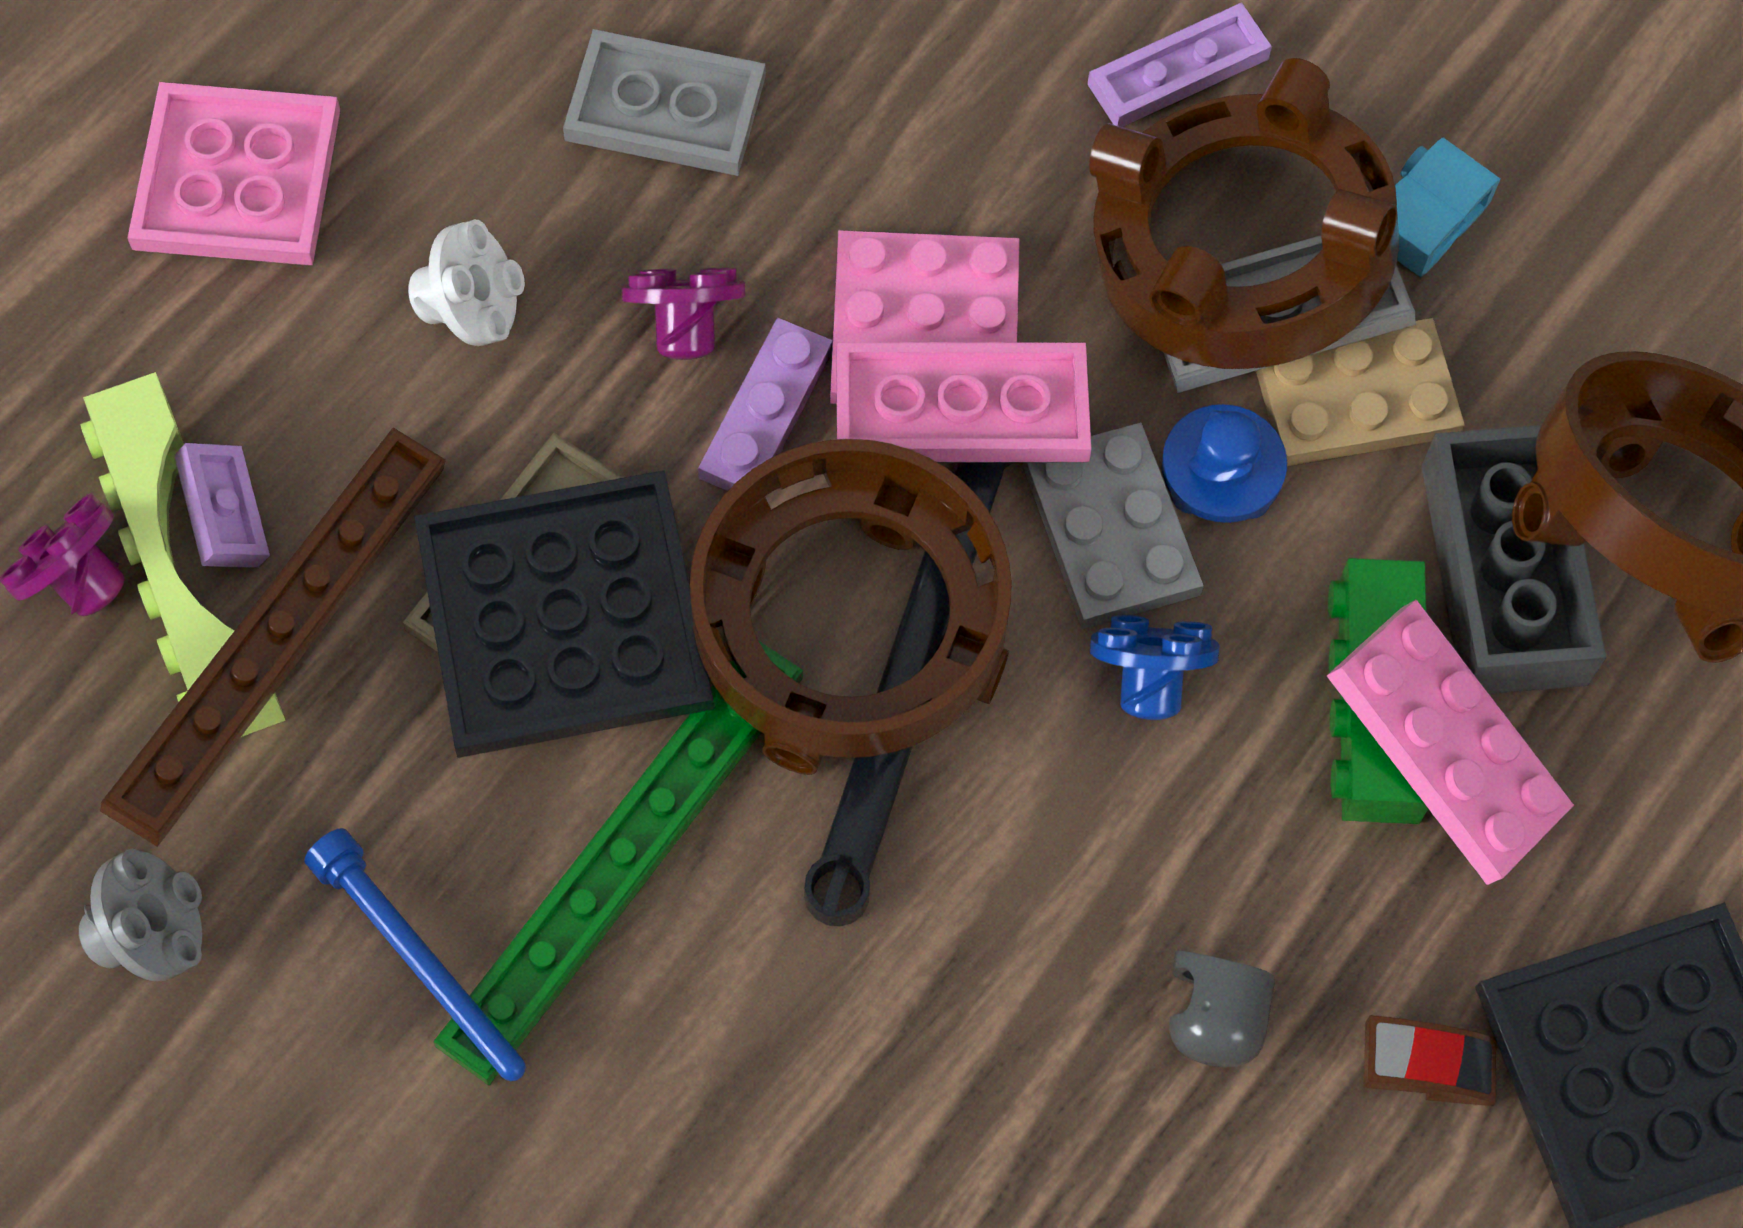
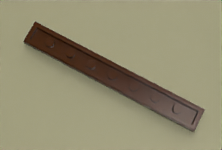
M392 428L101 801L100 812L155 846H159L442 473L446 459L397 429Z

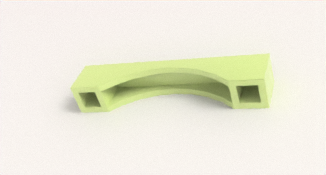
M156 372L83 397L91 420L80 424L93 459L105 457L110 473L99 476V480L112 512L123 509L129 526L119 529L118 533L131 566L142 562L148 580L137 584L150 620L162 617L168 635L158 638L157 643L170 675L181 672L187 690H189L235 630L227 627L200 605L176 572L169 538V508L175 479L178 474L174 455L184 443L167 397ZM186 692L176 695L178 702L182 699ZM276 693L272 695L242 736L285 721Z

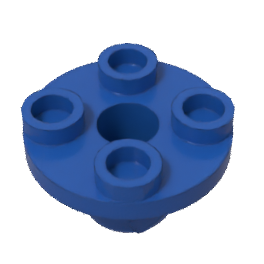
M1210 405L1190 412L1172 428L1166 439L1162 454V473L1174 505L1182 512L1194 514L1214 522H1239L1259 518L1267 512L1270 505L1275 501L1281 491L1287 473V455L1284 444L1276 430L1258 414L1234 405Z
M1118 615L1111 617L1110 628L1099 629L1098 632L1093 633L1090 637V654L1093 657L1110 664L1123 666L1120 706L1127 714L1140 719L1162 720L1177 715L1182 705L1184 670L1210 667L1219 661L1220 645L1216 640L1212 639V626L1201 622L1174 623V629L1149 627V619L1145 617Z

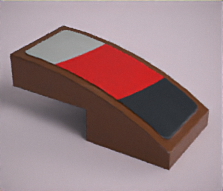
M1370 1015L1365 1022L1363 1088L1426 1093V1100L1494 1106L1496 1103V1039L1482 1033L1441 1024Z

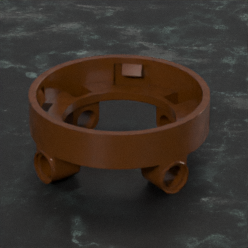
M1300 58L1286 59L1280 64L1264 94L1232 95L1197 103L1172 113L1142 133L1113 124H1105L1098 132L1090 154L1089 169L1091 175L1096 177L1099 190L1095 203L1093 223L1103 283L1108 298L1120 318L1138 337L1152 347L1186 362L1222 369H1251L1284 364L1318 352L1351 332L1370 314L1387 290L1395 271L1399 251L1397 200L1393 175L1384 155L1374 141L1355 123L1329 109L1328 91L1330 89V82L1327 75L1315 64ZM1239 146L1274 147L1304 157L1324 172L1333 184L1336 193L1327 207L1322 224L1321 238L1323 249L1300 269L1280 279L1263 284L1240 287L1227 286L1222 265L1208 252L1192 246H1181L1175 249L1171 258L1167 261L1158 251L1150 234V219L1154 204L1169 180L1188 164L1210 153ZM1123 237L1129 262L1137 274L1131 278H1128L1121 260L1117 261L1113 268L1115 240ZM1316 296H1319L1322 302L1321 305L1312 310L1278 322L1263 324L1260 318L1261 316L1289 310Z
M1627 351L1608 353L1595 357L1575 371L1540 427L1535 448L1538 471L1531 482L1525 484L1519 490L1512 509L1514 531L1523 541L1567 546H1580L1587 541L1604 557L1629 575L1653 589L1677 599L1675 612L1700 659L1711 663L1732 659L1743 652V510L1732 528V552L1699 540L1668 523L1635 499L1614 478L1629 477L1644 469L1664 441L1690 451L1713 464L1743 489V384L1707 367L1657 353Z
M863 439L826 440L787 450L766 460L739 479L712 510L701 531L691 565L690 595L693 630L702 663L712 683L724 700L738 715L754 728L764 733L765 744L762 749L763 754L773 763L789 771L813 775L817 772L823 755L848 758L877 756L914 746L933 737L963 715L976 700L990 704L1008 659L1009 650L1004 649V642L1011 606L1012 580L1006 547L998 526L982 501L959 477L929 457L913 450L890 443ZM824 475L829 487L800 494L771 510L765 497L767 494L780 487L783 490L798 482L814 478V476ZM844 518L861 519V528L868 537L886 547L897 550H909L913 548L916 541L928 552L943 576L950 604V618L944 639L935 655L922 670L892 689L876 694L853 697L836 696L812 690L783 673L770 660L757 639L750 608L761 586L767 558L782 542L796 532L823 521ZM969 530L967 535L976 549L980 562L985 563L990 559L994 568L993 581L981 586L977 584L975 572L966 551L955 536ZM720 626L723 627L725 641L728 646L730 655L742 676L730 664L732 659L730 658L723 644L719 630L715 628Z

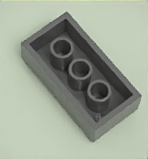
M1541 425L1435 433L1422 463V472L1454 649L1488 694L1588 686L1606 659L1584 543L1580 546H1567L1523 541L1516 535L1513 528L1512 509L1519 490L1525 484L1530 483L1538 471L1535 448Z

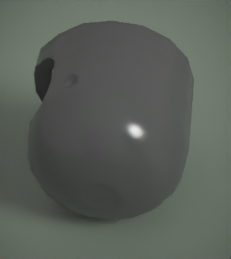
M1176 951L1172 973L1175 977L1194 984L1191 1002L1187 1010L1170 1016V1035L1178 1051L1191 1060L1214 1067H1237L1252 1061L1262 1050L1266 1039L1275 985L1274 975L1265 970L1234 961L1198 953Z

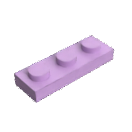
M1241 2L1090 71L1088 86L1112 123L1116 126L1124 127L1269 60L1272 46Z
M780 318L776 319L698 467L700 480L728 491L753 468L781 453L832 354L833 340Z

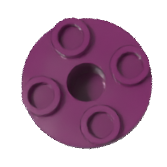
M736 268L700 269V273L690 274V280H677L676 269L641 270L640 274L628 275L629 284L622 286V301L655 304L657 351L664 357L676 360L698 359L712 353L715 349L714 305L717 301L745 297V282L737 280Z
M93 493L87 494L76 502L64 515L63 518L66 522L54 532L48 525H44L21 544L18 551L23 557L14 562L0 576V582L17 601L27 599L50 585L71 607V614L76 612L79 616H89L105 608L119 594L125 581L124 574L118 568L120 563L111 561L95 544L112 523L114 514Z

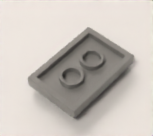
M593 29L563 126L564 140L739 176L766 77L765 63Z
M1141 422L1091 436L1089 462H1023V469L1082 629L1110 622L1113 616L1134 615L1201 596L1204 585Z

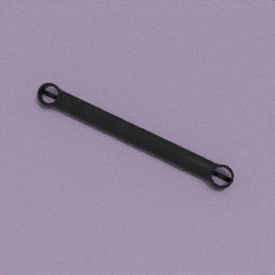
M955 462L952 473L959 477L978 496L990 513L1004 469L1011 465L1012 462ZM967 530L955 536L962 544L973 566L977 552L967 535L969 531ZM926 550L924 551L877 693L892 689L916 675L932 659L944 639L950 618L949 595L938 566ZM913 746L893 753L854 758L821 858L811 866L805 879L804 898L809 912L816 920L829 926L840 927L853 923L865 912L870 895L869 876ZM834 871L824 905L822 906L813 896L814 886L819 878L827 872ZM849 873L858 880L861 895L858 902L853 906L838 911L837 906L841 891Z

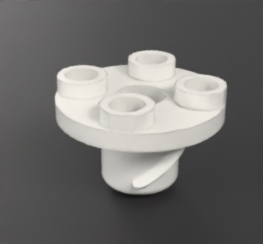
M474 219L448 226L437 235L430 251L429 266L419 268L412 274L408 293L411 306L421 320L428 324L445 323L465 343L483 346L503 341L508 337L516 314L517 296L524 291L525 282L519 264L514 260H508L502 247L493 235L488 232L485 224L480 220Z

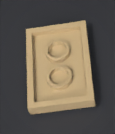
M1433 318L1418 320L1416 325L1312 354L1284 364L1256 370L1270 424L1280 436L1286 450L1287 466L1431 442L1435 433L1463 431L1465 427Z

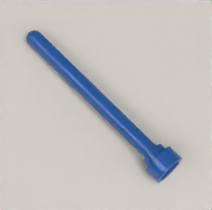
M344 828L333 830L321 837L305 856L304 862L322 884H331L335 889L343 888L502 1078L507 1081L520 1079L526 1069L522 1057L364 872L366 863L362 859L364 853L362 847Z

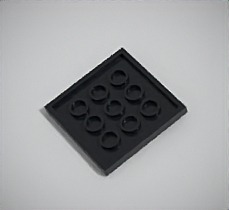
M665 470L414 516L457 758L714 709L708 673L704 668L696 645L690 587Z
M1725 902L1480 981L1475 986L1570 1228H1621L1743 1186V943Z

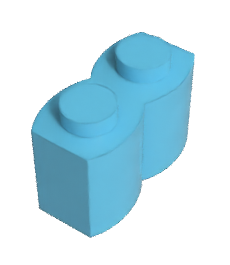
M1445 138L1438 140L1429 150L1423 146L1417 148L1401 170L1400 175L1404 178L1395 185L1399 230L1397 261L1420 278L1439 261L1454 241L1482 214L1492 201L1501 179Z

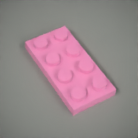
M836 342L837 439H863L890 443L913 450L929 457L935 462L1090 461L1091 432L1086 343Z
M1417 600L1400 608L1327 675L1338 692L1487 885L1503 879L1574 806Z

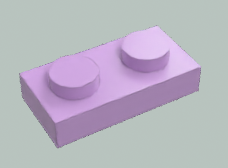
M185 443L174 457L202 566L259 568L270 556L242 446Z

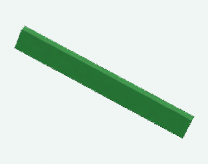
M759 641L767 656L783 673L798 683L802 681L803 670ZM732 660L730 664L742 676L736 664ZM714 684L711 686L714 709L692 713L686 718L469 995L515 1050L522 1044L761 734V731L754 728L736 713L724 700ZM451 1018L433 1041L435 1047L484 1083L490 1085L498 1075V1072L454 1019Z

